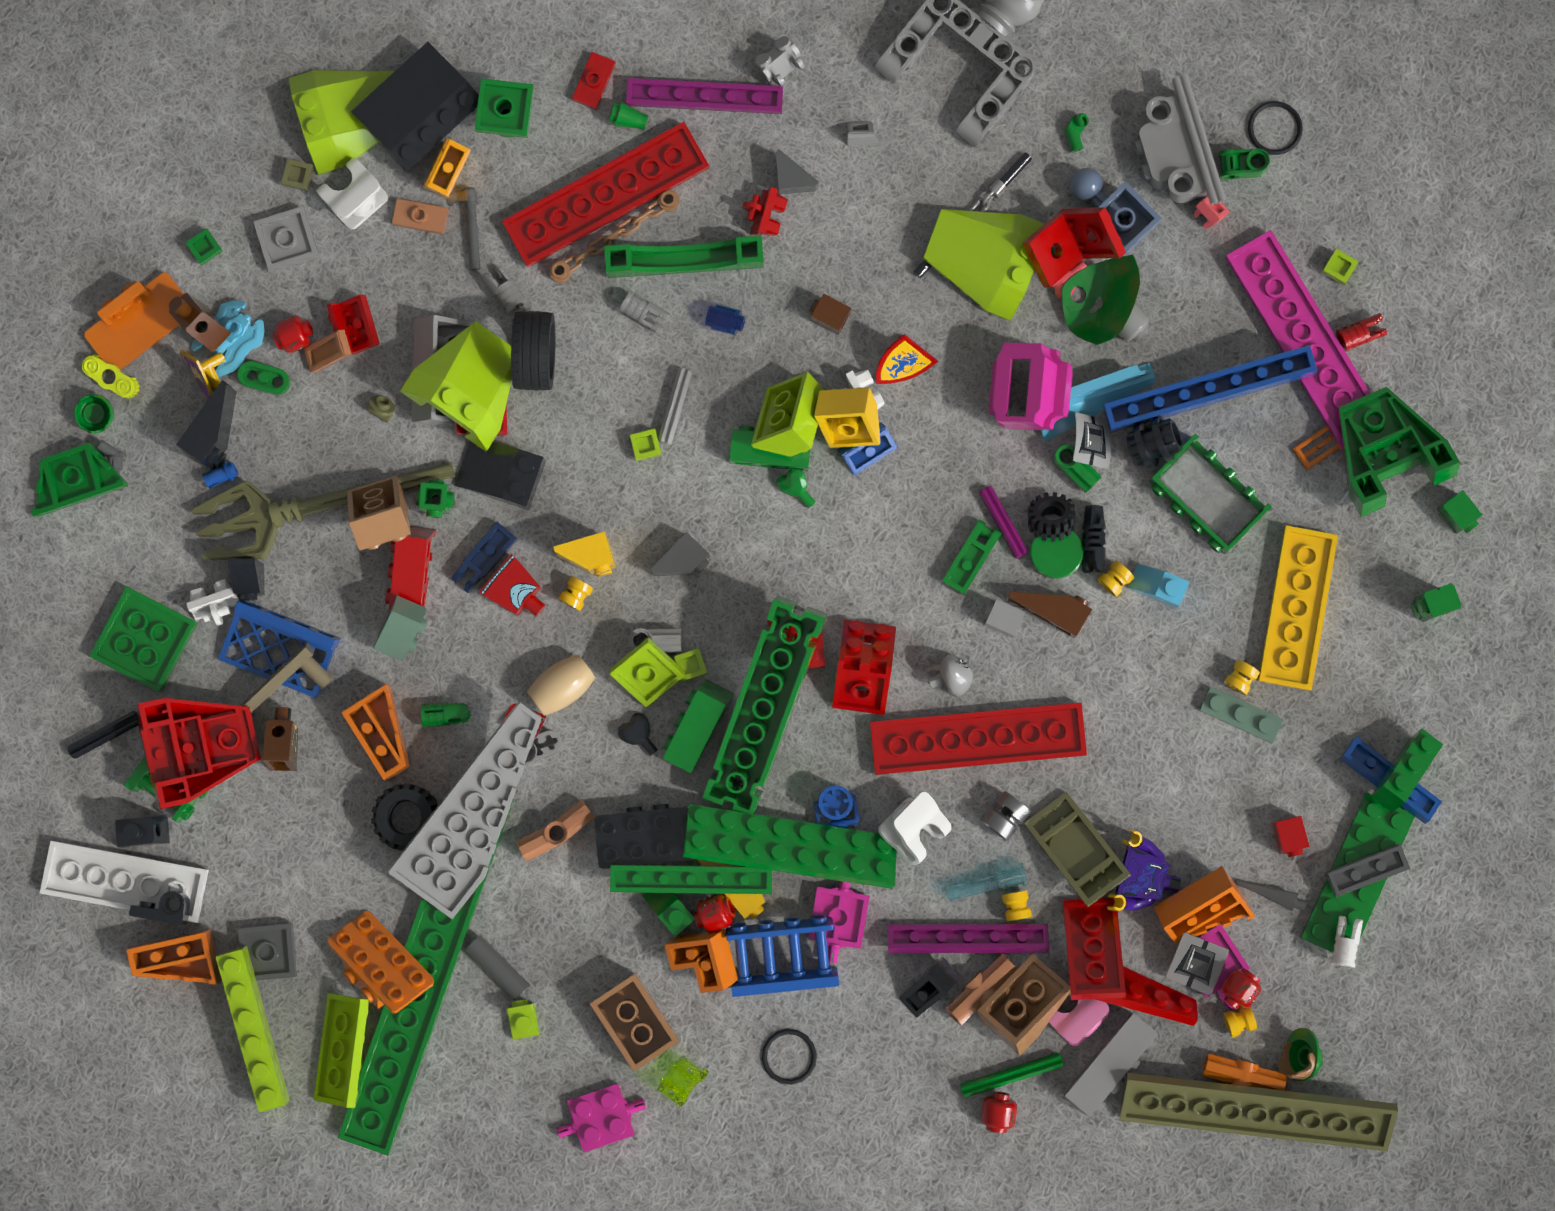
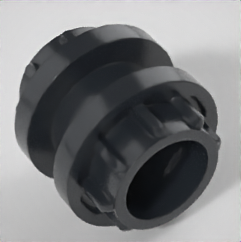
M1161 416L1152 419V427L1147 428L1143 423L1134 425L1133 431L1128 433L1126 437L1130 455L1138 466L1155 467L1158 464V458L1161 456L1165 461L1170 462L1175 460L1174 455L1183 449L1182 437L1176 423L1170 418L1164 420Z

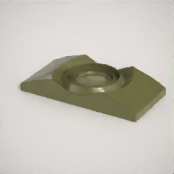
M1067 791L1024 822L1038 844L1087 907L1131 876Z

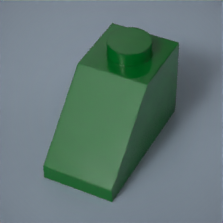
M645 893L642 895L655 914L675 937L695 921L693 913L675 893Z

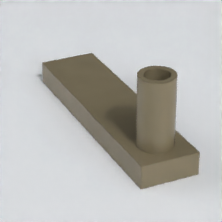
M306 642L239 706L250 707L252 713L299 668L321 689L333 677L312 657L315 648L309 642Z

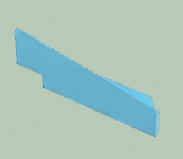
M1147 363L1139 367L1138 365L1131 366L1071 387L1070 407L1067 417L1057 420L1054 423L1053 430H1040L1043 440L1046 442L1076 426V412L1094 416L1104 411L1105 403L1129 397L1154 384L1156 377L1151 364Z

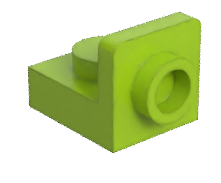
M527 999L511 1002L512 1007L506 1008V1012L509 1015L513 1040L540 1035L535 1004H528Z

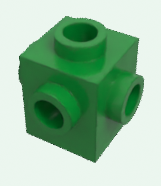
M430 479L429 483L421 482L420 490L416 492V506H419V509L426 513V517L442 518V514H449V508H454L455 493L451 492V488L448 484H444L445 481ZM435 496L441 497L439 505L432 503V499Z

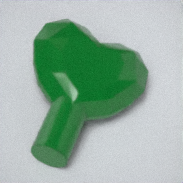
M791 468L788 470L787 475H782L776 479V486L781 492L798 497L807 508H810L816 502L806 491V477L799 468Z

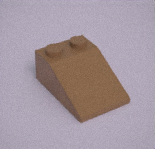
M1032 954L977 1011L981 1022L1018 1055H1021L1039 1037L1070 993V985Z

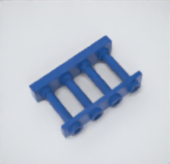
M818 914L813 915L811 919L800 920L798 917H789L784 919L783 922L762 920L754 925L740 922L727 927L726 941L735 940L738 980L731 985L732 997L839 986L837 967L832 968L828 960L826 931L834 930L832 917ZM815 932L818 967L814 970H805L802 968L799 934ZM788 935L792 967L789 972L779 973L776 971L772 936ZM762 938L765 966L763 975L752 976V974H749L745 939Z

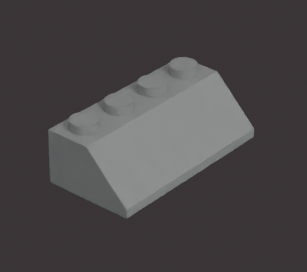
M437 315L414 319L413 369L474 322ZM412 400V423L454 426L452 419L429 403L420 406Z

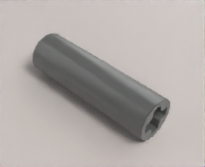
M481 935L466 948V951L514 1000L530 986Z

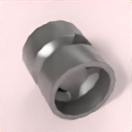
M1004 791L995 802L996 808H990L981 821L1004 840L1009 841L1017 831L1016 824H1022L1031 811L1011 794ZM1006 810L1012 813L1009 819L1003 815Z

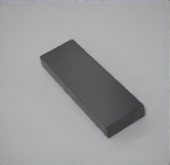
M1397 844L1324 872L1332 894L1336 898L1409 870L1410 866L1401 844Z

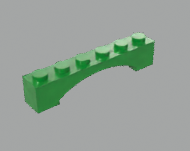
M762 236L736 237L735 239L713 243L681 246H633L631 244L604 246L605 267L608 278L764 268Z

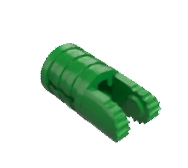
M464 703L421 704L423 728L429 726H450V724H460L461 722L467 723L471 719L468 706Z

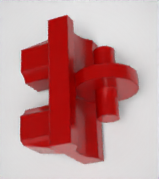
M770 187L769 190L764 189L761 196L753 194L751 202H743L742 208L748 211L746 220L754 221L750 232L751 235H778L781 222L770 219L771 212L783 213L788 199L777 194L778 189Z

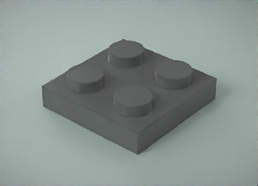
M293 923L238 928L239 948L247 946L256 981L297 977Z

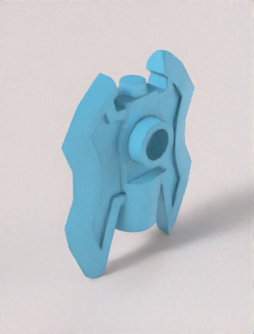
M233 300L222 303L216 314V317L231 333L212 352L214 355L221 352L225 358V362L219 364L216 369L218 377L237 370L242 365L245 356L252 349L262 344L264 322L263 320H257L255 325L252 326L251 320L253 318L248 313H240L241 310L246 308L244 301ZM207 323L201 324L200 327L205 330ZM193 339L191 350L197 351L204 347L198 340Z

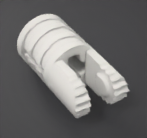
M1339 916L1331 963L1355 968L1363 920H1355L1352 936L1349 939L1344 938L1347 919L1345 916Z

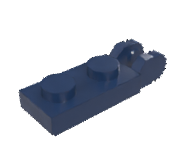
M497 521L463 560L464 563L453 574L451 579L455 583L460 581L470 567L476 574L465 584L463 590L467 593L471 592L518 539Z

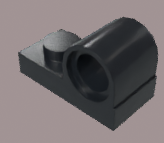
M181 891L164 893L160 898L158 908H155L156 903L140 901L139 905L130 906L129 916L180 925L188 923L190 900ZM174 896L180 900V907L177 911H173L169 906V901Z

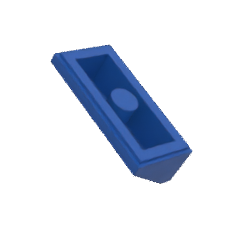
M879 422L880 445L840 447L837 449L853 475L858 474L898 448L887 427L882 422Z

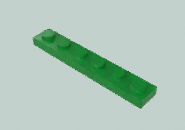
M611 865L610 892L772 894V871L752 867Z

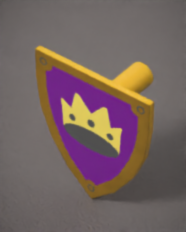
M179 350L193 378L208 400L213 394L211 387L217 388L221 382L214 367L225 362L223 354L219 352L199 363L196 358L184 350Z

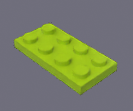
M327 993L314 1101L345 1108H355L369 999Z

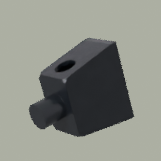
M168 817L115 820L118 848L170 843ZM156 824H157V827H158V836H157V834H156V829H155V828H156Z

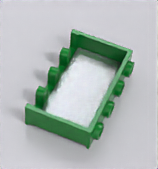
M1195 433L1184 444L1182 451L1174 455L1175 460L1167 462L1149 480L1152 484L1150 489L1158 497L1162 498L1164 496L1171 502L1169 507L1180 517L1184 515L1190 521L1188 525L1198 535L1203 533L1209 539L1208 545L1215 552L1220 553L1222 551L1226 554L1272 506L1269 503L1264 505L1254 496L1256 493L1254 489L1250 486L1245 487L1235 477L1237 474L1232 468L1226 469L1216 459L1217 454L1213 450L1209 449L1207 451L1197 441L1199 436Z

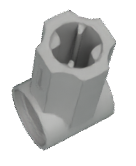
M639 628L632 631L629 636V644L632 649L636 648L634 644L636 636L644 634L664 652H681V629Z

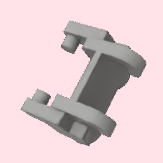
M787 36L778 38L775 42V47L770 52L760 54L755 60L758 74L769 84L774 81L780 87L785 84L783 79L796 67L802 70L805 65L800 59L801 53Z

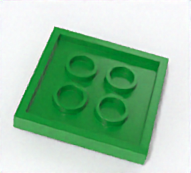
M126 586L89 657L161 693L198 622Z

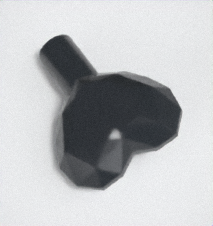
M635 713L628 723H623L618 727L617 734L622 741L631 745H641L649 756L658 750L649 739L650 724L648 718L643 713Z

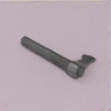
M473 187L464 188L463 191L450 193L446 200L450 207L454 206L457 201L465 203L470 270H480L476 219L477 190Z

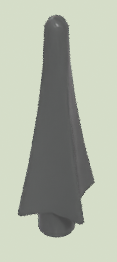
M1240 879L1235 880L1236 885L1253 891L1290 911H1293L1294 908L1304 911L1307 901L1297 898L1299 893L1264 887Z

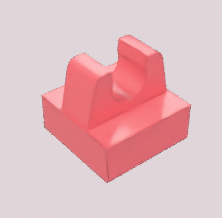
M1207 196L1196 206L1197 209L1193 216L1197 218L1203 214L1207 218V222L1203 227L1207 229L1223 220L1230 211L1222 202L1210 205Z

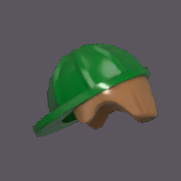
M1307 1028L1294 1030L1286 1044L1283 1045V1056L1277 1064L1279 1071L1283 1075L1293 1078L1295 1081H1308L1316 1076L1323 1065V1057L1314 1032Z

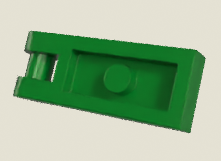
M980 519L942 580V583L962 595H965L1002 534L997 529L993 531L985 526L986 523ZM979 535L988 539L986 545L976 540Z

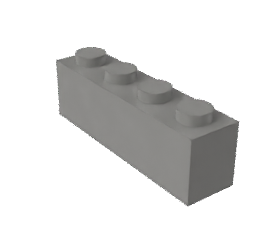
M1130 1012L1063 1095L1089 1117L1093 1113L1098 1115L1105 1107L1106 1102L1104 1100L1109 1093L1114 1095L1124 1082L1121 1079L1127 1072L1133 1073L1141 1062L1138 1058L1143 1052L1149 1053L1158 1042L1155 1039L1158 1033L1136 1014Z

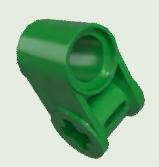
M1263 149L1221 150L1218 152L1222 167L1219 178L1222 180H1236L1240 178L1261 177L1269 166L1270 157ZM1254 158L1260 159L1264 166L1262 168H1254L1250 160Z

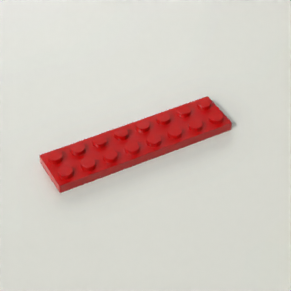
M682 122L502 220V223L528 268L653 200L661 193L671 190L706 171L710 166L686 123Z
M1082 702L870 722L875 775L1087 756Z

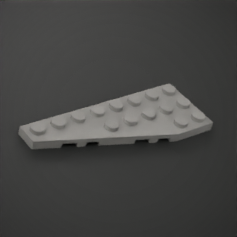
M521 701L512 709L388 869L390 875L451 919L455 917L487 874L492 854H494L496 843L509 812L525 761L542 719L540 715Z

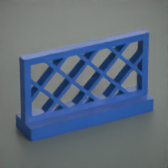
M237 601L234 609L235 615L218 660L268 679L272 674L266 672V670L271 669L272 673H275L277 671L275 666L286 662L292 657L284 642L293 638L299 641L301 647L306 642H309L315 649L318 648L327 652L323 663L320 665L326 671L328 670L334 651L341 640L340 637L249 601ZM240 619L250 621L254 632L241 637L237 628ZM257 625H260L263 628L258 630ZM270 629L274 631L278 642L266 647L260 632ZM281 634H282V635H285V636H288V637L285 638V639H282ZM234 635H236L237 639L232 641ZM256 635L262 649L249 654L243 640ZM239 642L245 656L237 660L228 657L227 653L230 646ZM280 644L286 659L273 664L268 649ZM263 652L269 666L260 670L255 668L251 657ZM246 659L247 662H248V664H245V663L240 662V661H243V660ZM296 670L293 673L294 676L289 677L281 684L314 698H317L320 687L316 683L313 690L303 686L299 676L306 674L304 671L298 673ZM295 678L297 684L291 682L290 680Z

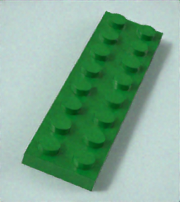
M689 804L687 807L683 857L893 889L895 886L897 850L889 845L879 833L757 814L752 815L750 813Z

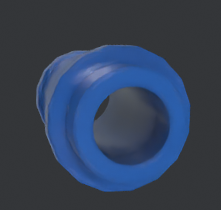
M225 461L222 466L202 475L207 487L211 489L229 479L234 481L235 477L239 474L232 461L229 463Z

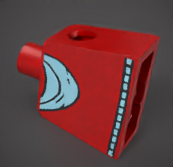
M512 554L509 555L479 591L485 598L517 616L525 608L537 617L546 606L535 596L541 587Z

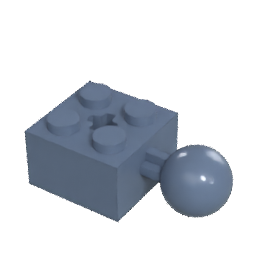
M1091 168L1079 169L1071 177V193L1080 201H1092L1097 207L1106 208L1126 251L1123 256H1127L1159 225L1162 218L1126 181L1108 196L1102 190L1103 180L1096 170ZM1126 218L1128 220L1126 225H1121L1118 222L1119 219L1123 220Z

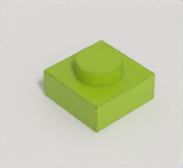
M1336 248L1321 273L1345 285L1359 261Z
M656 429L630 435L636 461L662 455Z
M699 648L674 656L676 663L685 671V677L682 678V682L708 674Z

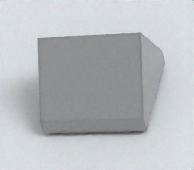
M848 122V146L873 145V122Z

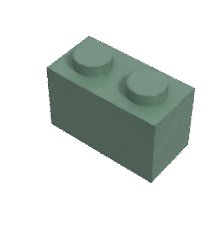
M397 596L378 634L374 649L403 661L407 652L413 653L418 641L415 638L416 634H422L427 624V620L424 619L427 608Z

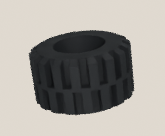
M397 784L390 789L384 790V794L376 799L375 807H372L373 818H371V824H374L375 827L373 830L380 837L379 840L392 849L403 851L438 806L436 798L428 790L412 784ZM412 802L421 811L420 825L411 833H401L392 824V812L399 803Z

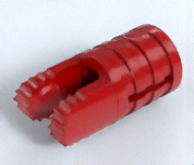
M1375 314L1343 329L1336 330L1337 339L1344 351H1349L1351 348L1353 349L1388 335L1386 328H1379L1372 332H1369L1367 328L1383 321L1382 314Z

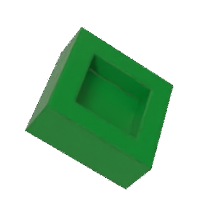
M207 228L185 242L201 266L223 252Z

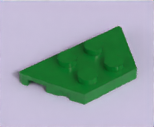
M86 443L40 460V477L35 490L38 496L36 507L32 508V516H43L128 487V484L93 444Z

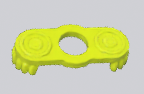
M89 355L83 360V372L97 381L98 385L102 388L111 390L117 395L128 399L130 397L133 398L140 391L139 381L135 377L132 378L122 373L116 365L108 364L100 359L99 355ZM106 369L113 370L116 375L115 381L112 384H107L102 379V374Z

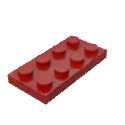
M1114 898L1098 899L1089 907L1081 899L1063 900L1071 1000L1125 998L1126 996L1118 911L1108 910L1107 906H1114Z

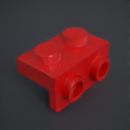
M360 294L341 303L327 304L328 319L332 324L334 332L345 330L352 355L380 345L366 295Z

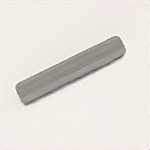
M685 368L678 369L658 437L659 441L665 444H671L692 376V372Z

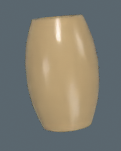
M574 655L562 659L542 672L529 687L527 694L545 716L560 711L579 699L590 687L595 676L579 655Z

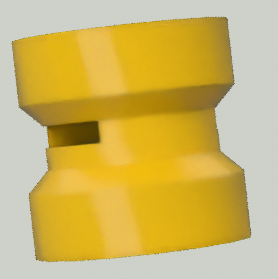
M1115 560L1110 565V570L1107 573H1102L1097 580L1112 596L1117 597L1122 592V587L1125 584H1130L1134 576L1123 564Z
M571 576L567 582L568 587L566 591H562L558 599L581 612L584 607V599L591 595L594 588Z
M1237 659L1233 666L1234 671L1226 677L1223 683L1246 696L1251 689V682L1257 679L1260 672L1248 663Z
M1027 890L1001 895L1002 902L1008 908L1005 912L1006 921L1032 917L1031 908L1026 906L1029 899Z
M1240 1006L1239 1012L1229 1010L1222 1013L1231 1038L1240 1036L1244 1029L1249 1032L1257 1030V1023L1250 1007L1243 1008Z

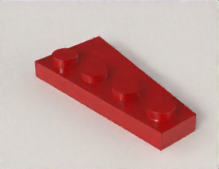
M1124 966L1125 998L1095 999L1194 1026L1198 1020L1196 999Z

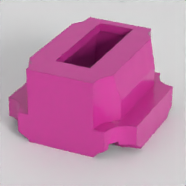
M1003 343L1002 350L997 355V361H993L988 410L989 414L996 416V421L999 422L1000 427L1014 430H1053L1054 423L1057 420L1067 417L1070 407L1073 372L1072 365L1062 361L1060 351L1049 349L1041 343ZM1015 360H1031L1025 417L1007 416L1012 363Z

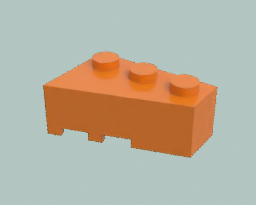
M385 684L341 712L383 780L389 781L410 768L390 685Z
M1223 866L1154 906L1164 930L1175 943L1180 942L1183 933L1196 937L1207 933V929L1222 924L1224 928L1230 926L1231 921L1246 917L1247 920L1255 918L1246 897Z
M211 929L134 945L126 949L132 976L174 979L186 982L194 981L215 985L222 981L216 961L217 953Z

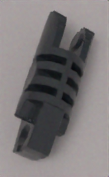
M1087 505L1085 506L1084 522L1082 525V530H1084L1082 533V545H1084L1082 571L1083 573H1092L1094 569L1097 572H1104L1106 548L1103 545H1106V533L1104 532L1106 525L1103 506Z

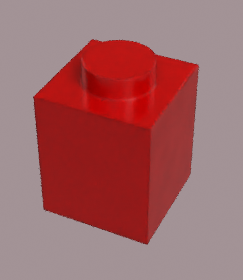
M1302 816L1272 822L1280 854L1287 853L1289 858L1304 854L1303 849L1310 847Z

